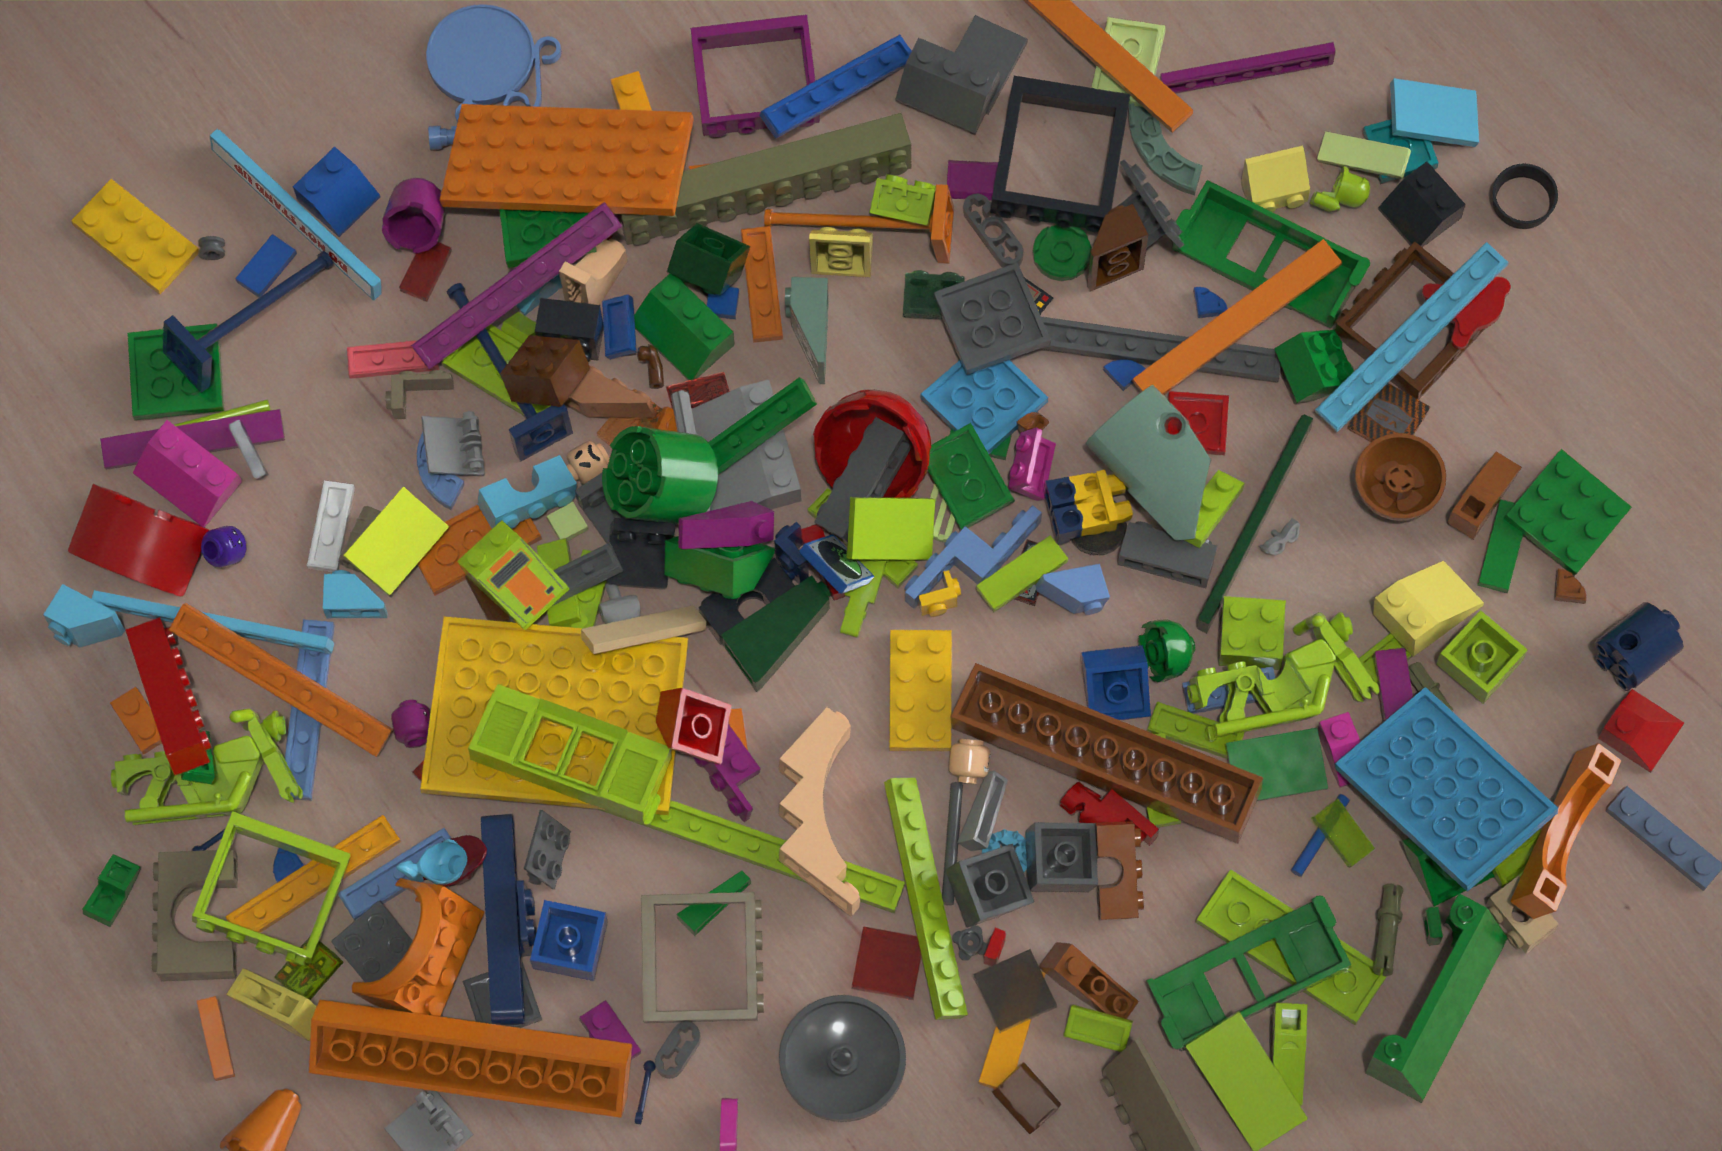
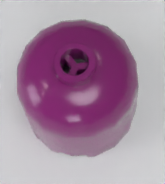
M410 178L403 180L393 189L382 218V233L386 240L395 248L400 249V246L407 249H413V253H420L436 245L442 230L445 207H442L440 202L441 190L434 183L423 178Z

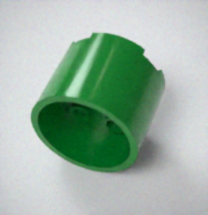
M631 426L622 430L610 444L613 450L608 462V468H603L602 470L603 491L606 501L612 510H617L621 515L630 519L679 524V518L707 512L717 488L718 467L714 451L703 437L691 433Z

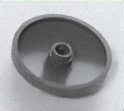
M834 995L809 1004L792 1019L781 1040L779 1065L787 1091L804 1110L824 1120L851 1122L875 1114L895 1096L902 1083L906 1069V1049L897 1024L880 1006L857 996Z

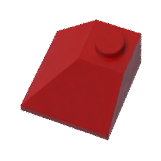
M685 688L661 691L655 722L667 747L717 765L722 764L732 705Z
M1632 689L1611 716L1598 739L1651 773L1684 725V722Z

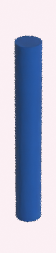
M1339 794L1292 867L1291 871L1295 875L1302 877L1350 802L1349 798L1345 795Z

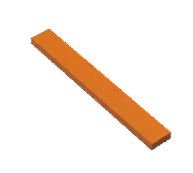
M1024 0L1124 91L1131 94L1130 96L1170 132L1173 133L1193 114V109L1072 1Z
M1324 239L1135 376L1132 382L1140 392L1154 385L1163 395L1338 268L1342 261Z
M187 603L182 604L169 628V631L375 757L380 755L393 732L391 727Z

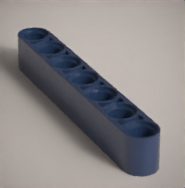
M513 814L481 816V840L487 848V854L483 860L491 1022L492 1024L503 1026L520 1025L525 1023Z

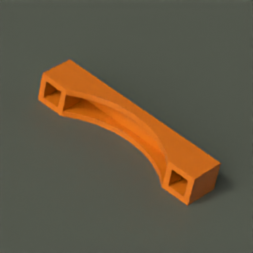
M1599 743L1575 753L1554 801V804L1558 807V814L1543 826L1510 902L1533 919L1556 912L1567 887L1566 865L1573 842L1592 808L1611 786L1621 763L1619 758Z

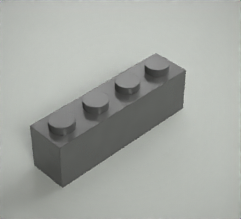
M875 417L872 424L868 425L865 429L863 439L858 448L851 453L844 472L834 482L833 491L826 503L820 506L814 523L848 543L850 497L884 496L913 446L907 434Z

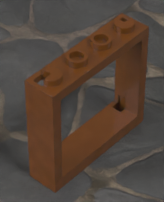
M1416 242L1408 249L1404 248L1402 251H1399L1393 259L1395 263L1389 269L1384 267L1374 279L1376 283L1369 290L1364 288L1355 298L1354 302L1356 304L1350 310L1345 308L1335 321L1337 324L1335 332L1341 341L1364 360L1377 349L1352 328L1412 265L1436 284L1445 283L1454 274ZM1485 329L1475 332L1471 336L1467 347L1462 350L1454 348L1450 341L1415 380L1401 370L1390 381L1405 394H1409L1410 398H1416L1417 403Z

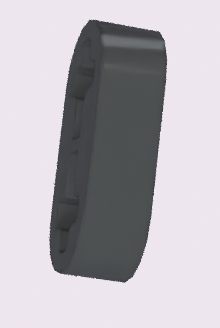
M689 1021L678 1023L657 1053L655 1066L657 1072L662 1077L670 1079L679 1076L698 1048L701 1035L694 1023ZM688 1030H691L693 1042L687 1040L682 1048H679L678 1046L681 1043L679 1033H687ZM677 1052L678 1054L675 1057L677 1067H669L667 1070H664L662 1059H670L673 1053Z

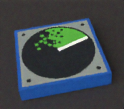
M833 534L805 543L799 550L800 554L841 594L867 585L875 577L858 559L847 558V548Z

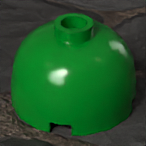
M1168 619L1154 620L1143 624L1141 628L1146 629L1143 635H1139L1138 646L1143 645L1148 668L1150 666L1151 672L1154 675L1149 677L1153 681L1163 682L1185 673L1192 662L1193 653L1195 652L1194 639L1181 624Z

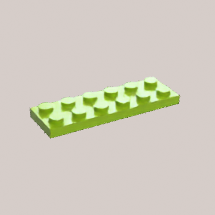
M1230 869L1197 918L1196 923L1229 943L1294 911V909ZM1275 938L1244 953L1290 984L1294 985L1297 983ZM1339 939L1352 964L1351 968L1303 992L1356 1025L1387 976H1383V969H1381L1380 975L1373 972L1375 961Z

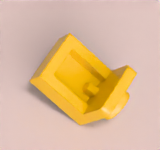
M949 570L943 571L944 589L919 595V608L922 616L928 614L931 617L939 616L946 613L947 609L957 607V596L961 595V589L957 577L951 578Z

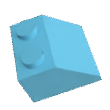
M64 584L61 585L43 614L49 624L48 628L55 634L53 637L66 646H70L72 643L81 648L122 636L125 632L114 610Z

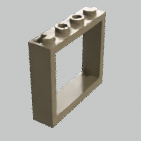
M755 892L641 895L644 1023L758 1020V1013H764V995L757 994V982L763 981V962L757 963V950H762L763 944L762 931H756V919L762 918L761 900H755ZM745 903L747 1009L657 1012L655 905Z

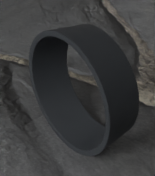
M1522 163L1506 168L1498 175L1493 185V205L1496 214L1504 223L1518 229H1530L1542 224L1552 213L1558 201V189L1552 176L1543 168L1533 164ZM1518 177L1537 181L1545 188L1549 196L1550 204L1547 214L1531 221H1522L1510 217L1500 208L1496 196L1500 187L1507 181Z

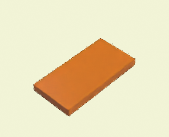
M478 505L445 521L449 528L417 564L434 596L466 580V574L457 561L492 529ZM531 517L519 522L518 525L512 528L529 546L542 539Z

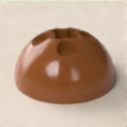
M1393 433L1377 438L1363 450L1356 465L1355 480L1360 497L1373 512L1386 519L1406 521L1423 516L1438 503L1446 486V468L1438 451L1424 439L1406 433Z

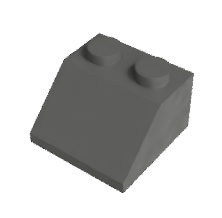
M1013 844L959 861L945 869L967 928L1034 903Z

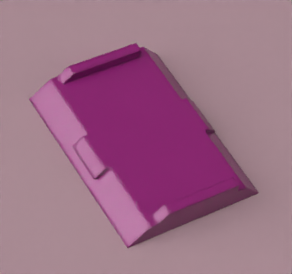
M948 160L947 185L951 198L966 199L972 194H982L992 201L998 162Z

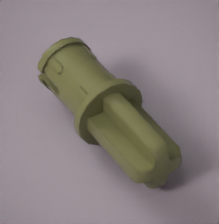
M1420 662L1411 664L1408 667L1410 680L1417 691L1420 692L1426 687L1453 712L1454 709L1439 690L1440 684L1434 683Z

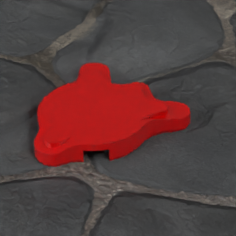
M1495 277L1451 321L1455 327L1451 339V344L1454 348L1459 350L1466 348L1471 336L1475 332L1488 328L1499 319L1504 307L1505 298L1511 289V285L1506 278ZM1428 283L1424 285L1422 297L1428 300L1443 284Z

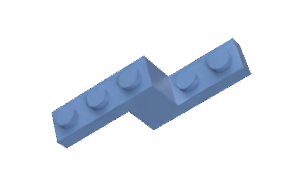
M1033 505L1027 512L1022 510L1013 520V527L1007 534L1002 532L992 544L994 548H991L966 526L959 533L957 531L953 532L944 544L946 548L939 555L934 553L925 564V571L919 577L914 575L905 586V602L915 609L919 605V595L929 593L943 578V571H950L953 566H956L976 584H979L997 572L1040 525L1042 512Z

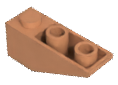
M590 366L589 371L564 403L565 406L586 417L654 418L656 415L651 404L652 400L647 394L639 390L634 392L628 389L617 378L610 380L604 377L603 373L593 366Z

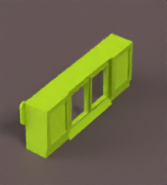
M497 684L494 693H492L468 747L470 760L638 821L643 825L651 824L661 801L657 792L672 759L671 749L664 744ZM542 718L573 729L555 771L524 760ZM582 733L613 744L596 786L565 775Z

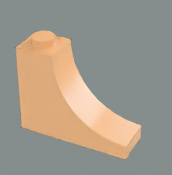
M605 239L596 246V252L588 253L576 265L573 266L565 261L559 270L565 301L600 305L627 263L624 246L617 240Z

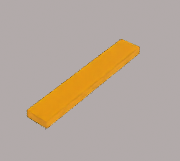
M381 815L333 846V848L351 854L343 879L401 842L384 815ZM312 860L225 916V918L230 923L261 933L328 890L336 868Z

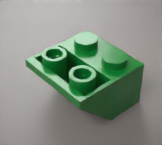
M1335 329L1301 332L1274 348L1297 403L1315 401L1331 395L1354 372L1353 366L1347 360L1342 348V341L1336 334Z

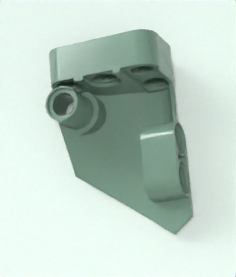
M1151 385L1108 419L1087 440L1086 445L1127 486L1129 493L1175 541L1195 539L1211 458L1191 429L1187 418L1154 385ZM1173 419H1180L1182 422L1181 431L1178 434L1171 435L1167 428L1169 422Z

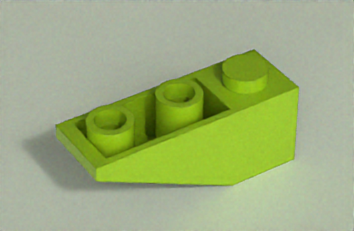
M1275 1003L1272 1026V1063L1299 1105L1302 1106L1308 1004Z

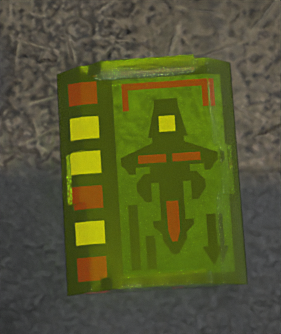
M309 938L302 944L300 948L306 949ZM319 941L311 964L304 962L303 965H297L288 961L274 978L287 989L311 1000L344 962Z

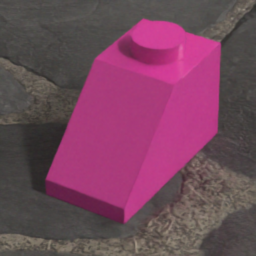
M1349 712L1320 721L1318 725L1319 739L1339 788L1351 783L1335 769V763L1361 742Z

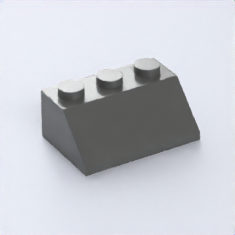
M918 37L905 64L895 99L900 103L976 134L1000 85L999 71Z

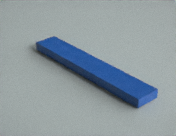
M899 34L760 112L759 116L773 136L778 138L904 68L912 50Z

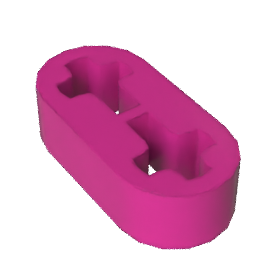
M722 1098L720 1151H737L738 1099Z

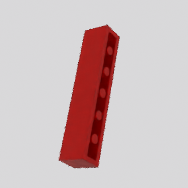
M158 617L125 631L165 755L174 775H178L210 763L206 750L212 747L206 731L200 732L199 730L205 726L199 710L193 711L192 709L198 705L192 689L186 690L185 688L191 684L185 668L179 669L178 667L184 663L178 647L172 649V645L177 644L174 634L169 631L170 627H164L161 618Z

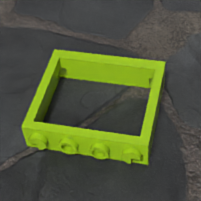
M232 811L192 914V922L197 923L196 928L204 932L214 933V930L225 933V938L232 942L243 944L244 941L256 944L255 949L260 952L273 955L275 951L286 955L285 959L291 963L303 965L306 962L311 964L351 854ZM236 833L336 868L306 949L205 914Z

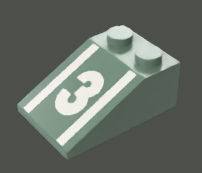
M792 277L791 287H785L786 317H791L792 329L818 383L825 384L829 308L828 278Z

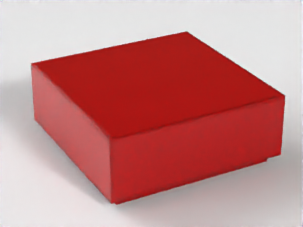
M995 927L984 955V964L992 967L997 965L1006 942V931Z

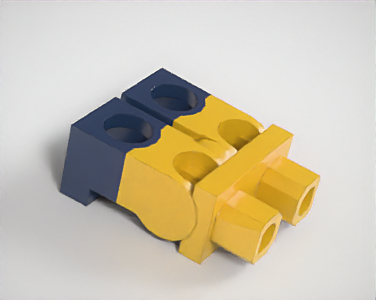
M1105 470L1096 471V473L1045 481L1043 492L1049 515L1052 516L1051 523L1058 545L1068 543L1070 539L1115 531L1119 523L1132 519L1133 511L1129 500L1114 503L1112 495L1125 493L1126 490L1125 484L1115 474L1107 475Z

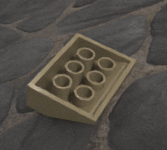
M1141 1038L1134 1040L1103 1069L1102 1076L1104 1079L1100 1080L1107 1096H1114L1119 1105L1115 1110L1123 1125L1129 1124L1134 1134L1130 1137L1137 1151H1202Z

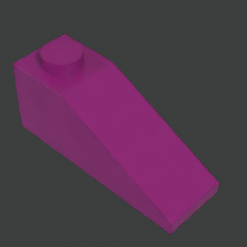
M753 501L679 518L678 547L681 549L751 546L774 540V511Z

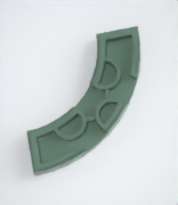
M1132 103L1129 104L1128 119L1131 138L1146 166L1165 183L1195 196L1203 165L1184 158L1173 148H1170L1162 135L1159 121L1144 107L1134 106Z

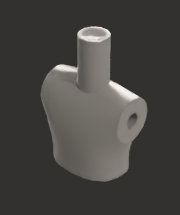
M606 583L605 588L610 600L599 604L602 621L607 624L640 617L641 610L637 596L629 595L622 597L618 585H608Z

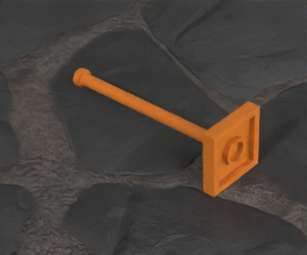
M936 184L933 215L931 214L929 226L884 216L773 212L772 209L765 210L764 224L770 227L773 224L927 229L931 233V242L937 263H950L955 209L948 185Z

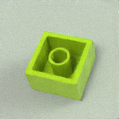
M1224 596L1221 613L1219 666H1227L1245 661L1246 667L1256 665L1261 669L1273 666L1274 670H1280L1283 660L1286 600Z
M1480 610L1440 653L1436 665L1484 704L1523 662L1528 649Z

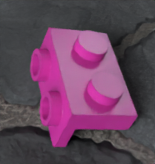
M1033 428L1020 433L1016 441L1017 450L1014 463L1010 469V482L1008 486L1009 489L1036 501L1043 500L1045 497L1043 492L1045 481L1049 478L1056 443L1041 437L1042 430L1039 428Z

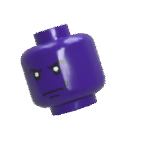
M234 526L212 529L203 536L201 542L203 557L213 567L222 568L236 564L245 557L247 550L244 535Z

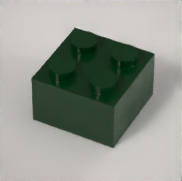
M696 223L677 239L666 272L677 276L682 282H691L702 287V290L706 293L721 295L740 278L751 246Z

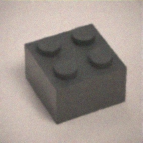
M1034 822L1026 830L1027 876L1031 892L1089 893L1098 885L1095 823Z

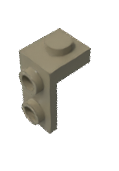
M433 370L429 374L403 371L399 375H391V391H386V408L391 409L394 419H406V391L454 389L452 374L442 370Z

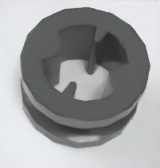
M206 236L198 240V246L201 248L198 250L200 258L218 260L225 256V250L223 249L225 240L223 238Z

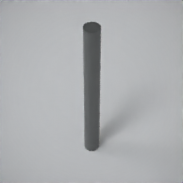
M952 782L950 786L942 889L944 905H954L955 895L945 869L957 863L958 857L957 842L959 840L963 784L959 782Z

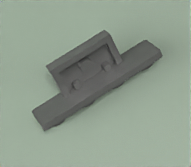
M1125 159L1122 160L1120 164L1137 191L1118 206L1134 205L1148 233L1147 248L1164 234L1179 248L1184 246L1185 244L1179 237L1182 230L1172 218L1168 220L1167 216L1170 215V212L1160 200H1155L1159 195L1149 182L1144 183L1143 180L1147 178L1145 173L1137 164L1131 166Z

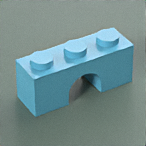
M560 455L533 466L531 482L535 489L530 492L516 491L511 487L506 478L479 489L478 506L492 529L501 520L512 529L523 520L530 517L532 519L538 518L547 510L556 506H566L575 499L577 483Z

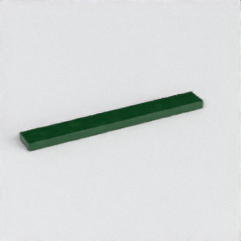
M1305 414L1301 415L1198 618V630L1206 634L1208 633L1223 603L1224 596L1229 592L1311 430L1312 417Z

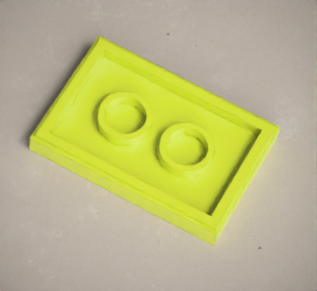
M403 486L345 552L343 557L390 596L449 526Z

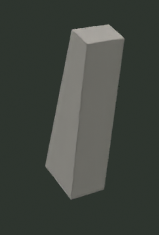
M995 771L988 772V775L984 777L957 842L958 844L970 851L988 848L1008 782L1007 778Z

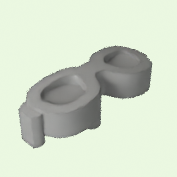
M1291 518L1281 533L1275 529L1272 530L1271 534L1274 537L1266 541L1264 545H1260V549L1272 555L1282 553L1287 541L1292 543L1297 540L1300 532L1299 522Z

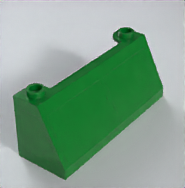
M1460 893L1457 895L1444 923V926L1450 928L1453 940L1451 947H1453V950L1406 1039L1398 1035H1389L1383 1038L1365 1073L1420 1103L1423 1102L1508 939L1487 907Z

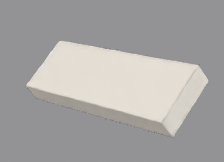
M324 481L307 563L308 569L327 572L339 570L340 563L338 559L343 551L355 491L353 484Z

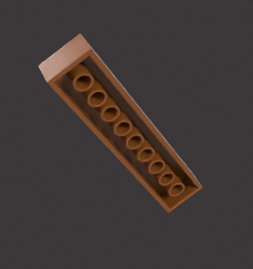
M975 663L951 715L952 729L1108 792L1113 789L1123 798L1238 844L1262 790L1263 777L977 663Z

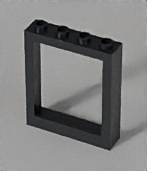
M1014 75L990 213L997 214L1003 218L1018 217L1033 223L1048 222L1063 228L1073 226L1085 228L1089 232H1099L1105 215L1112 209L1131 94ZM1021 102L1115 117L1100 206L1006 191Z

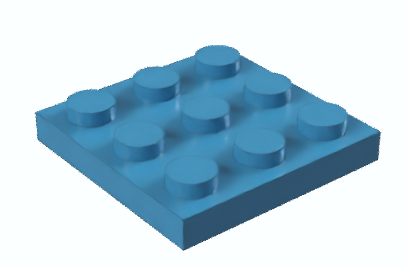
M959 360L920 394V399L954 432L971 423L988 454L1018 429L1017 421L1028 413L1038 412L1048 403L1049 398L1010 360L966 375L963 365Z

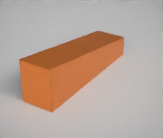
M216 996L197 1000L214 1079L219 1081L235 1077L220 1002Z

